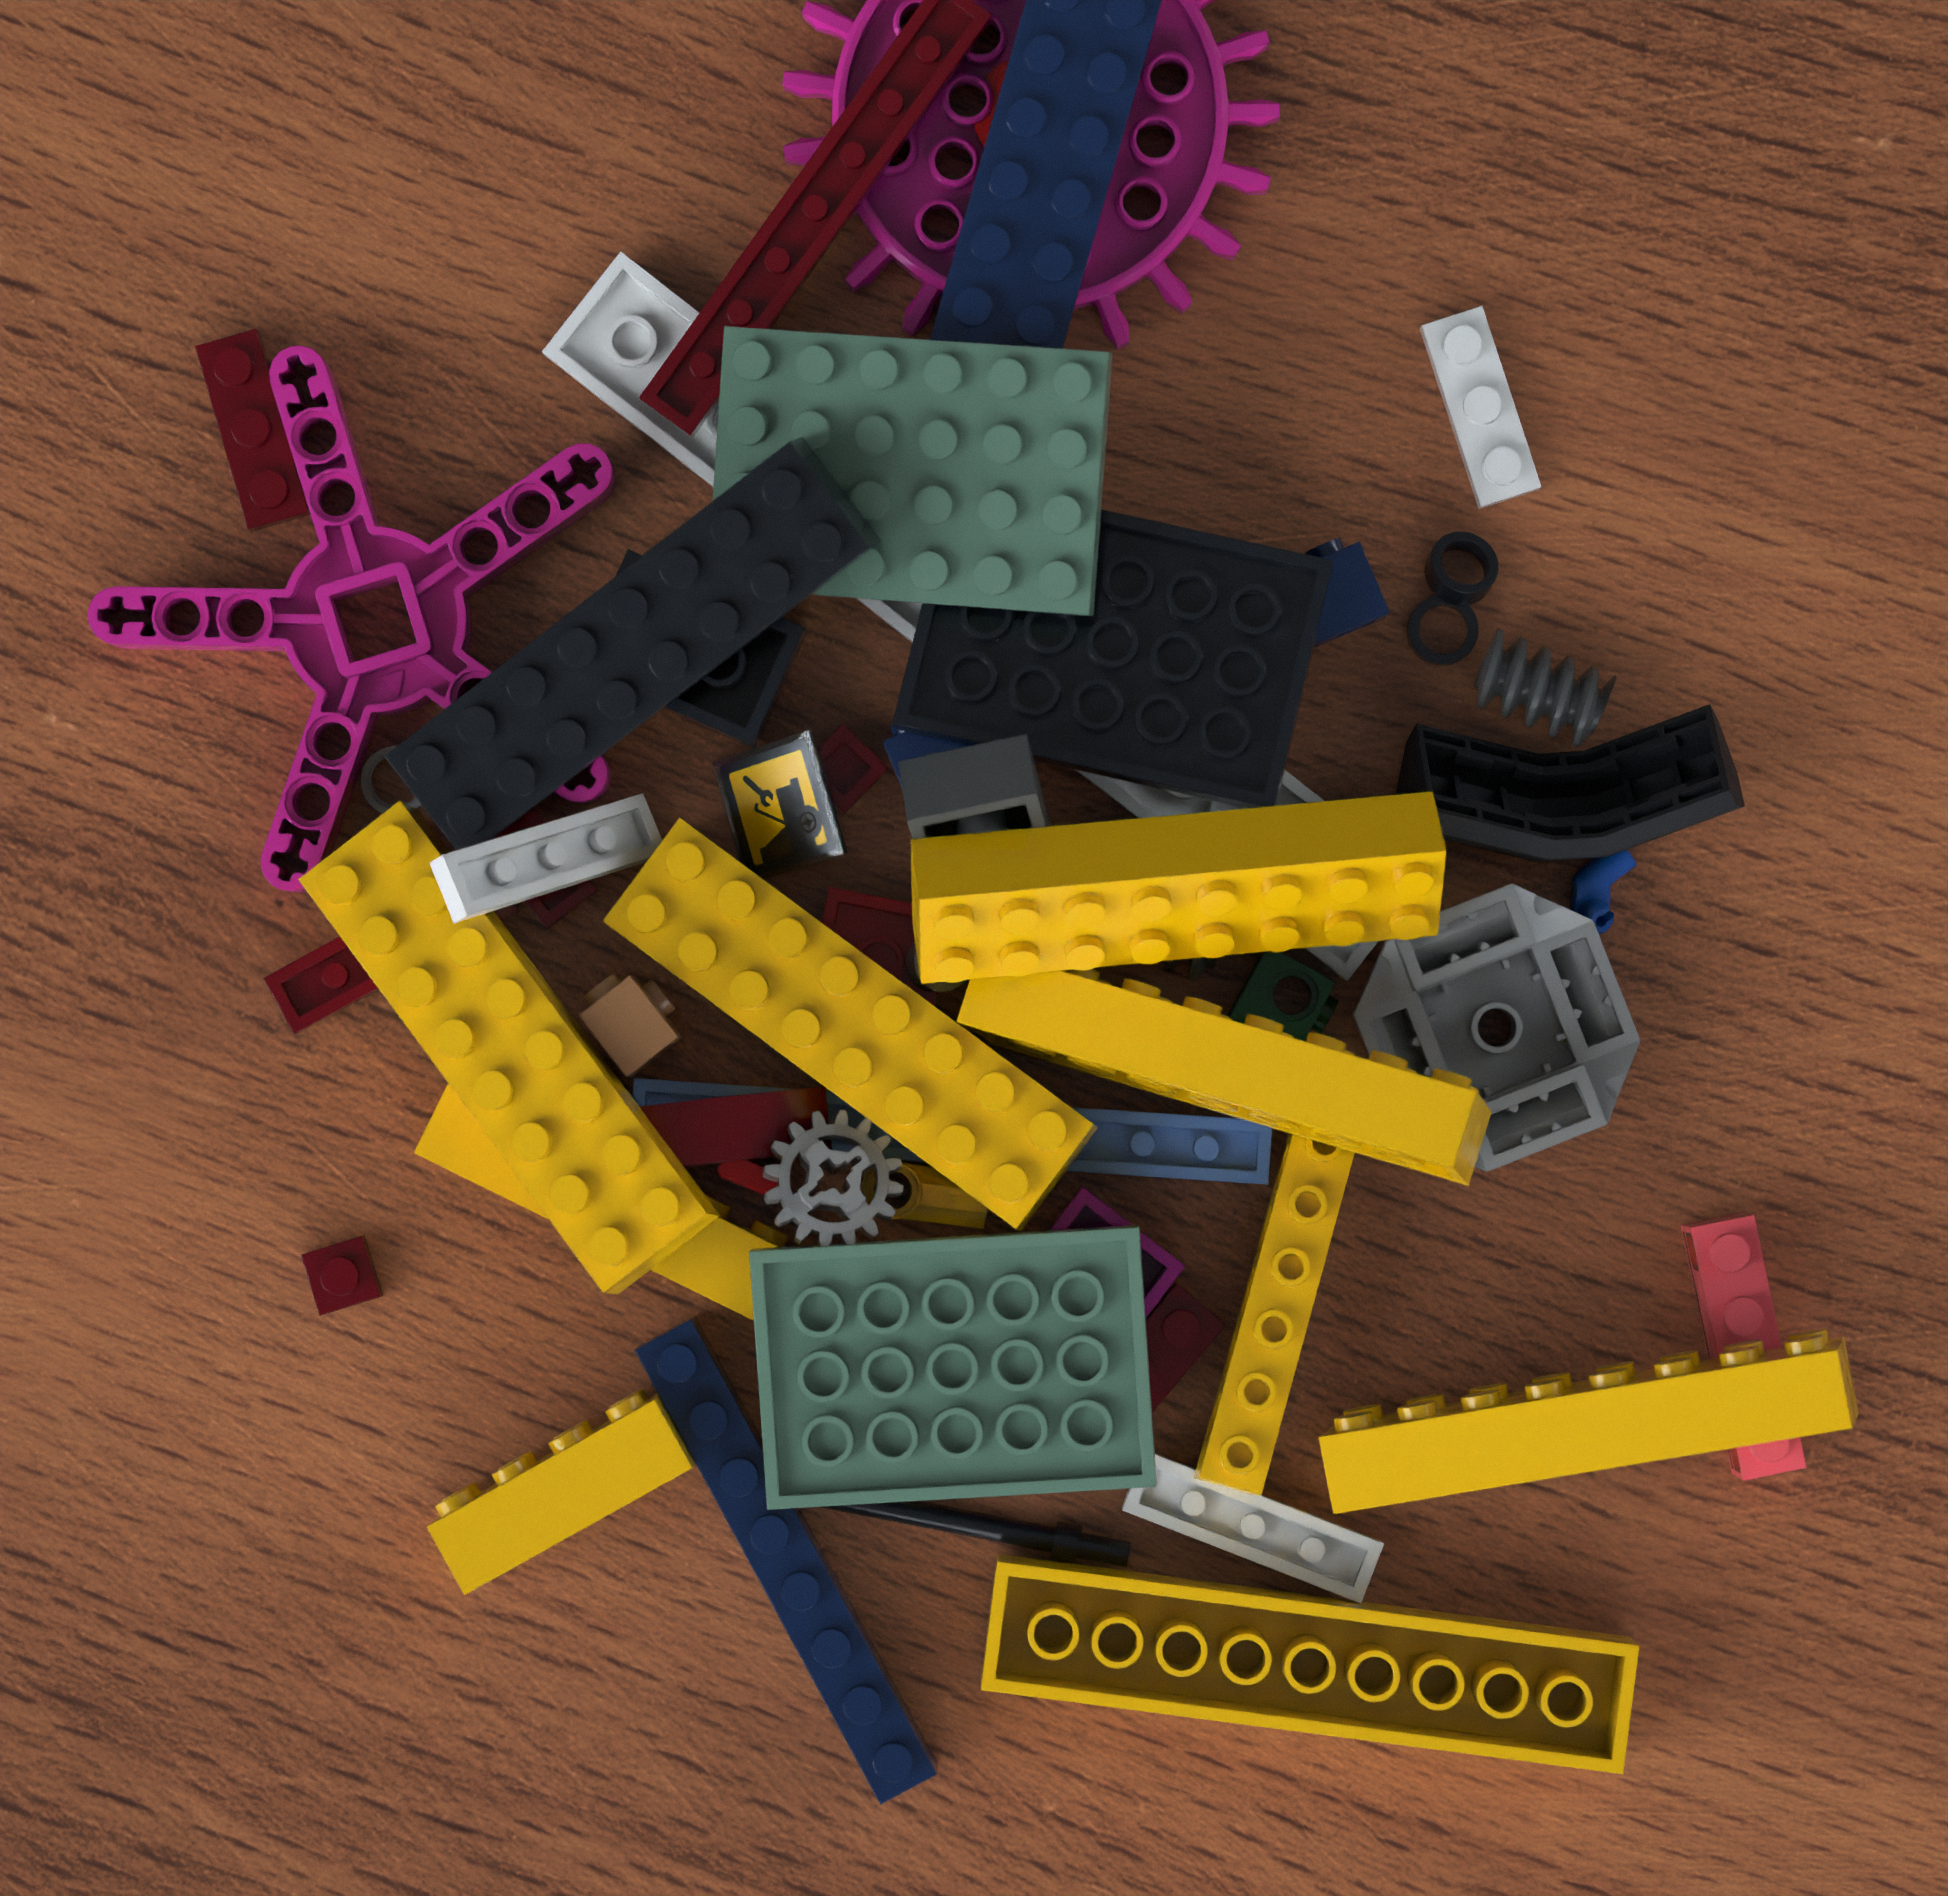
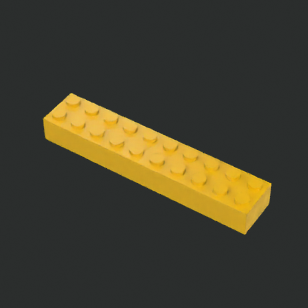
M997 1554L981 1674V1690L1623 1774L1640 1645L1630 1636L1363 1601L1358 1603L1348 1599Z

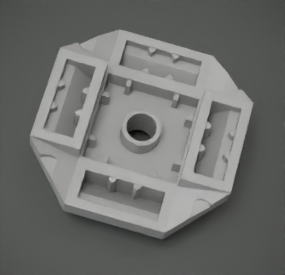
M1513 883L1440 911L1437 936L1419 937L1412 940H1385L1352 1013L1368 1058L1371 1050L1380 1051L1407 1060L1409 1062L1407 1068L1425 1077L1431 1078L1433 1070L1436 1068L1457 1073L1472 1080L1470 1086L1479 1090V1095L1492 1111L1475 1164L1476 1168L1485 1172L1608 1125L1617 1102L1616 1099L1641 1041L1594 921ZM1490 1009H1498L1504 1012L1511 1023V1032L1508 1039L1495 1047L1486 1044L1478 1033L1479 1019Z

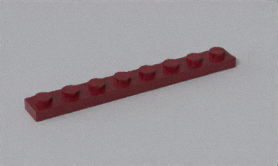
M923 0L640 395V400L691 437L695 436L719 402L724 326L771 329L993 20L992 14L972 0Z

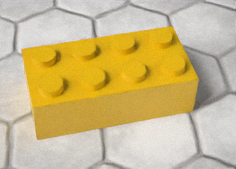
M643 1388L635 1391L609 1406L610 1408L605 1411L609 1421L592 1429L586 1419L555 1436L548 1443L553 1451L548 1455L536 1460L530 1450L498 1468V1471L492 1474L496 1484L480 1491L476 1482H473L441 1500V1503L435 1506L439 1516L427 1526V1529L464 1595L693 1468L695 1461L658 1393L648 1398Z

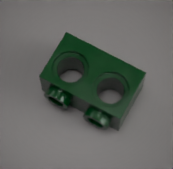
M1261 952L1227 1016L1232 1018L1233 1021L1244 1024L1247 1014L1260 1016L1282 1024L1284 1026L1283 1032L1292 1035L1294 1039L1305 1041L1311 1029L1321 1034L1335 1011L1339 1000L1330 996V993L1336 982L1281 952ZM1285 977L1299 979L1305 985L1308 993L1304 1008L1292 1015L1280 1011L1273 1000V991L1276 984Z

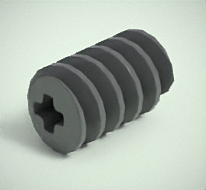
M1497 628L1474 682V686L1478 687L1477 707L1484 709L1496 695L1501 696V717L1507 719L1520 705L1525 706L1526 727L1532 728L1545 714L1549 716L1548 736L1555 738L1567 724L1572 725V746L1578 748L1594 733L1607 705L1617 676L1614 675L1599 689L1598 668L1590 666L1578 679H1575L1574 658L1565 657L1553 670L1551 669L1550 648L1543 646L1528 660L1527 640L1519 637L1507 650H1504V631Z

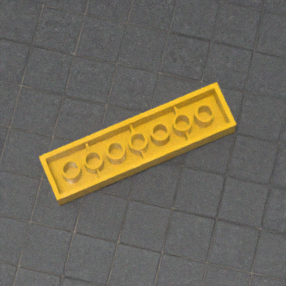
M1433 791L911 839L912 924L921 984L935 982L955 983L967 979L999 976L1019 977L1031 973L1074 969L1083 971L1106 966L1138 963L1155 964L1160 961L1202 957L1219 958L1234 954L1266 951L1284 952L1298 948L1330 945L1348 946L1362 942L1394 939L1412 940L1419 937L1437 936L1446 847Z
M398 801L298 880L600 1290L607 1294H620L715 1221L720 1215L496 913L491 911L457 923L453 922L430 866V862L441 855L450 853V851L417 808Z
M681 818L677 820L603 920L604 923L1017 1230L1022 1231L1098 1129L1097 1126Z
M1094 969L1031 973L1019 977H988L970 979L956 1022L985 1044L1467 1186L1470 1184L1492 1111L1479 1095V1090L1470 1086L1472 1080L1465 1076L1435 1068L1431 1078L1425 1077L1407 1068L1409 1064L1407 1060L1388 1053L1371 1050L1369 1059H1363L1345 1050L1346 1043L1335 1038L1309 1032L1306 1042L1294 1039L1292 1035L1283 1032L1284 1026L1275 1021L1247 1014L1244 1024L1235 1022L1232 1018L1221 1014L1222 1008L1213 1003L1186 996L1183 1005L1180 1006L1161 997L1160 989L1142 982L1124 979L1121 988L1112 986L1111 983L1099 979L1100 973Z
M1827 1329L1808 1330L1788 1335L1789 1340L1784 1342L1785 1347L1764 1350L1762 1340H1750L1724 1346V1351L1719 1353V1358L1700 1361L1697 1350L1685 1351L1659 1357L1660 1362L1655 1363L1654 1369L1636 1372L1634 1361L1620 1362L1595 1368L1596 1373L1589 1375L1590 1380L1572 1382L1570 1372H1562L1533 1378L1532 1384L1524 1386L1525 1391L1508 1393L1507 1383H1497L1469 1389V1394L1460 1397V1402L1445 1404L1444 1394L1441 1393L1406 1400V1405L1397 1407V1412L1383 1414L1381 1404L1344 1410L1343 1416L1334 1418L1335 1425L1319 1437L1333 1514L1852 1429L1859 1411L1845 1338L1829 1339Z

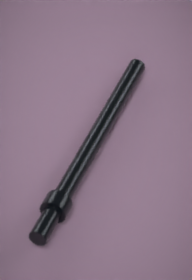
M924 1501L821 1507L1051 1552L1050 1559L1074 1564L1077 1557L1127 1567L1131 1542L1082 1533V1526L1057 1521L1056 1527Z

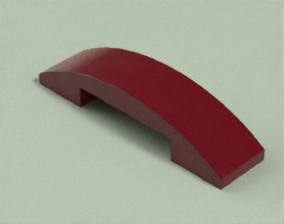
M825 1087L639 1106L684 1167L775 1157L770 1150L774 1141L784 1142L788 1145L792 1144L787 1130L792 1122H796L805 1131L811 1129L812 1113L820 1111L826 1125L829 1124ZM831 1140L823 1141L827 1148L832 1150Z

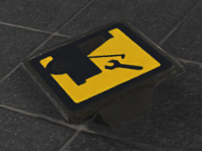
M812 729L712 763L740 861L763 880L848 853Z

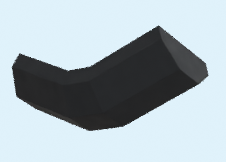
M1710 704L1593 748L1571 752L1538 754L1416 724L1406 741L1395 794L1433 791L1444 840L1535 862L1608 857L1745 807L1736 767L1720 723Z

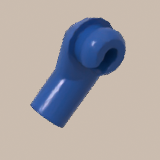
M1628 850L1608 857L1594 858L1578 870L1571 880L1570 910L1593 920L1598 934L1608 931L1614 922V913L1610 911L1611 885L1637 865Z

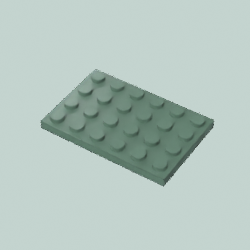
M724 326L712 501L788 442L803 437L863 518L881 539L879 544L812 595L1092 616L1094 615L1113 353Z
M1140 1225L855 1242V1244L837 1243L822 1247L820 1245L756 1248L749 1251L767 1510L1156 1487Z

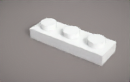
M1483 306L1422 325L1420 332L1478 509L1539 490L1541 488L1540 480Z

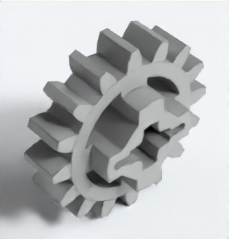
M840 1110L834 1124L826 1125L820 1111H816L811 1116L810 1130L805 1131L796 1122H792L788 1126L787 1130L792 1140L791 1145L774 1141L770 1150L781 1161V1164L766 1165L763 1169L762 1177L777 1182V1187L765 1193L764 1201L765 1204L781 1203L783 1209L776 1217L774 1223L777 1227H781L793 1221L799 1226L794 1238V1242L799 1245L810 1233L818 1236V1245L821 1247L829 1246L832 1238L839 1237L841 1243L855 1244V1233L861 1231L865 1237L872 1241L879 1234L873 1219L878 1217L881 1220L891 1221L896 1213L893 1207L885 1202V1198L900 1197L903 1193L904 1185L889 1180V1175L900 1170L902 1162L900 1158H884L882 1153L891 1142L888 1135L879 1137L875 1141L867 1136L872 1123L869 1119L865 1118L855 1129L848 1126L847 1111ZM823 1141H843L853 1145L855 1148L849 1152L830 1150ZM798 1157L801 1161L800 1165L806 1171L805 1185L793 1195L790 1186V1171L794 1160ZM851 1166H854L842 1186L843 1194H840L835 1188H830L825 1192L821 1190L811 1197L824 1175L823 1168L833 1175L839 1171L845 1172ZM873 1168L876 1186L873 1200L868 1205L865 1202L866 1197L860 1191L861 1177L869 1169ZM816 1210L837 1212L844 1222H825L810 1215Z

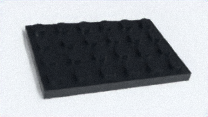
M1101 509L1094 615L922 603L892 721L893 727L897 730L968 746L1027 734L1035 761L1244 808L1276 806L1332 574L1333 560Z

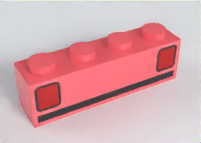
M1740 1212L1681 1224L1708 1359L1719 1358V1353L1724 1351V1346L1743 1341L1762 1340L1764 1350L1782 1347L1754 1214ZM1800 1437L1727 1449L1732 1474L1743 1481L1807 1468Z

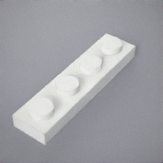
M642 793L441 855L430 862V866L454 923L645 863L662 842V838Z
M1155 1453L1156 1487L1129 1488L1122 1505V1511L1358 1603H1361L1384 1546V1543L1378 1539L1268 1496H1255L1194 1479L1196 1468Z

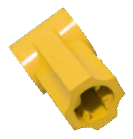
M902 1162V1166L897 1172L906 1176L909 1182V1192L902 1203L892 1206L896 1211L892 1219H908L984 1229L987 1207L932 1166ZM873 1168L867 1171L862 1181V1193L866 1197L865 1201L868 1205L873 1200L876 1183Z

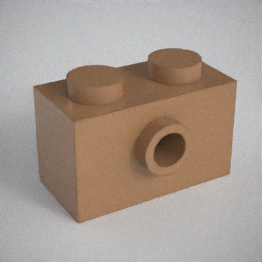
M612 974L583 997L590 1007L578 1016L626 1077L636 1076L685 1037L668 1015L676 1009L653 978L644 984L637 976L630 975L625 980H622L619 974L616 976Z

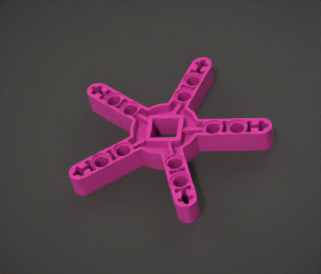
M300 345L290 346L280 351L272 360L269 375L319 544L299 562L291 574L286 588L116 586L105 588L96 594L89 604L87 613L89 626L95 636L108 644L124 649L286 651L290 663L297 674L317 695L262 851L261 868L264 877L271 885L280 890L297 893L306 891L298 879L332 854L378 717L406 713L427 704L431 700L446 709L464 694L465 689L470 684L482 681L492 673L467 654L472 636V612L468 597L604 503L612 495L616 485V471L609 457L597 446L589 443H579L560 452L429 545L416 536L404 531L380 527L334 374L328 363L311 348ZM304 364L311 372H317V375L308 379V387L312 399L319 406L324 405L328 401L327 407L307 408L303 394L293 384L287 383V381L293 380L296 377V366ZM296 410H303L295 415ZM321 423L333 425L337 438L332 449L323 455L308 453L305 445L308 431L313 426ZM584 461L589 467L600 464L602 467L595 472V477L599 483L590 490L584 484L579 483L566 491L565 494L573 504L564 510L560 498L546 483L555 478L563 489L576 479L577 475L573 467L578 462ZM337 484L351 485L355 491V502L351 510L342 516L328 515L324 509V498L327 491ZM530 496L544 497L550 504L548 520L537 528L521 526L517 519L519 504ZM479 532H488L495 535L498 542V550L495 557L484 565L469 563L465 556L467 541ZM399 582L417 643L355 662L337 601ZM155 601L154 606L152 608L151 602ZM121 602H123L124 608L137 614H152L153 626L144 622L124 623L122 633L120 634L119 628L108 623L109 614L118 613L121 608ZM193 602L200 611L199 625L189 635H176L170 623L172 612L182 603ZM245 604H259L263 609L265 617L262 628L253 636H240L234 627L236 612ZM153 628H154V630H155V632H156V635H155V636H151V635H152V632H153ZM342 725L350 733V748L342 758L328 760L321 753L319 746L320 737L329 727ZM603 756L594 762L590 773L596 778V781L590 789L579 785L572 792L568 788L571 783L570 780L559 788L556 793L575 804L588 805L597 802L607 793L611 784V770L608 762ZM320 785L329 794L330 806L322 818L309 821L300 812L299 798L308 787ZM290 823L306 831L321 833L318 843L304 838L300 849V858L308 862V869L305 874L294 872L290 881L286 879L288 869L279 865V860L282 853L293 854L296 851L301 837L287 833Z

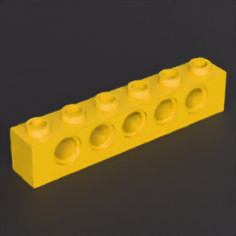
M1291 1133L1287 1135L1194 1479L1255 1496L1262 1495L1355 1152Z

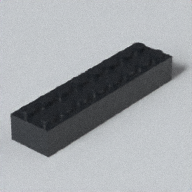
M803 437L792 440L384 757L456 851L492 840L879 544L881 539L863 518Z

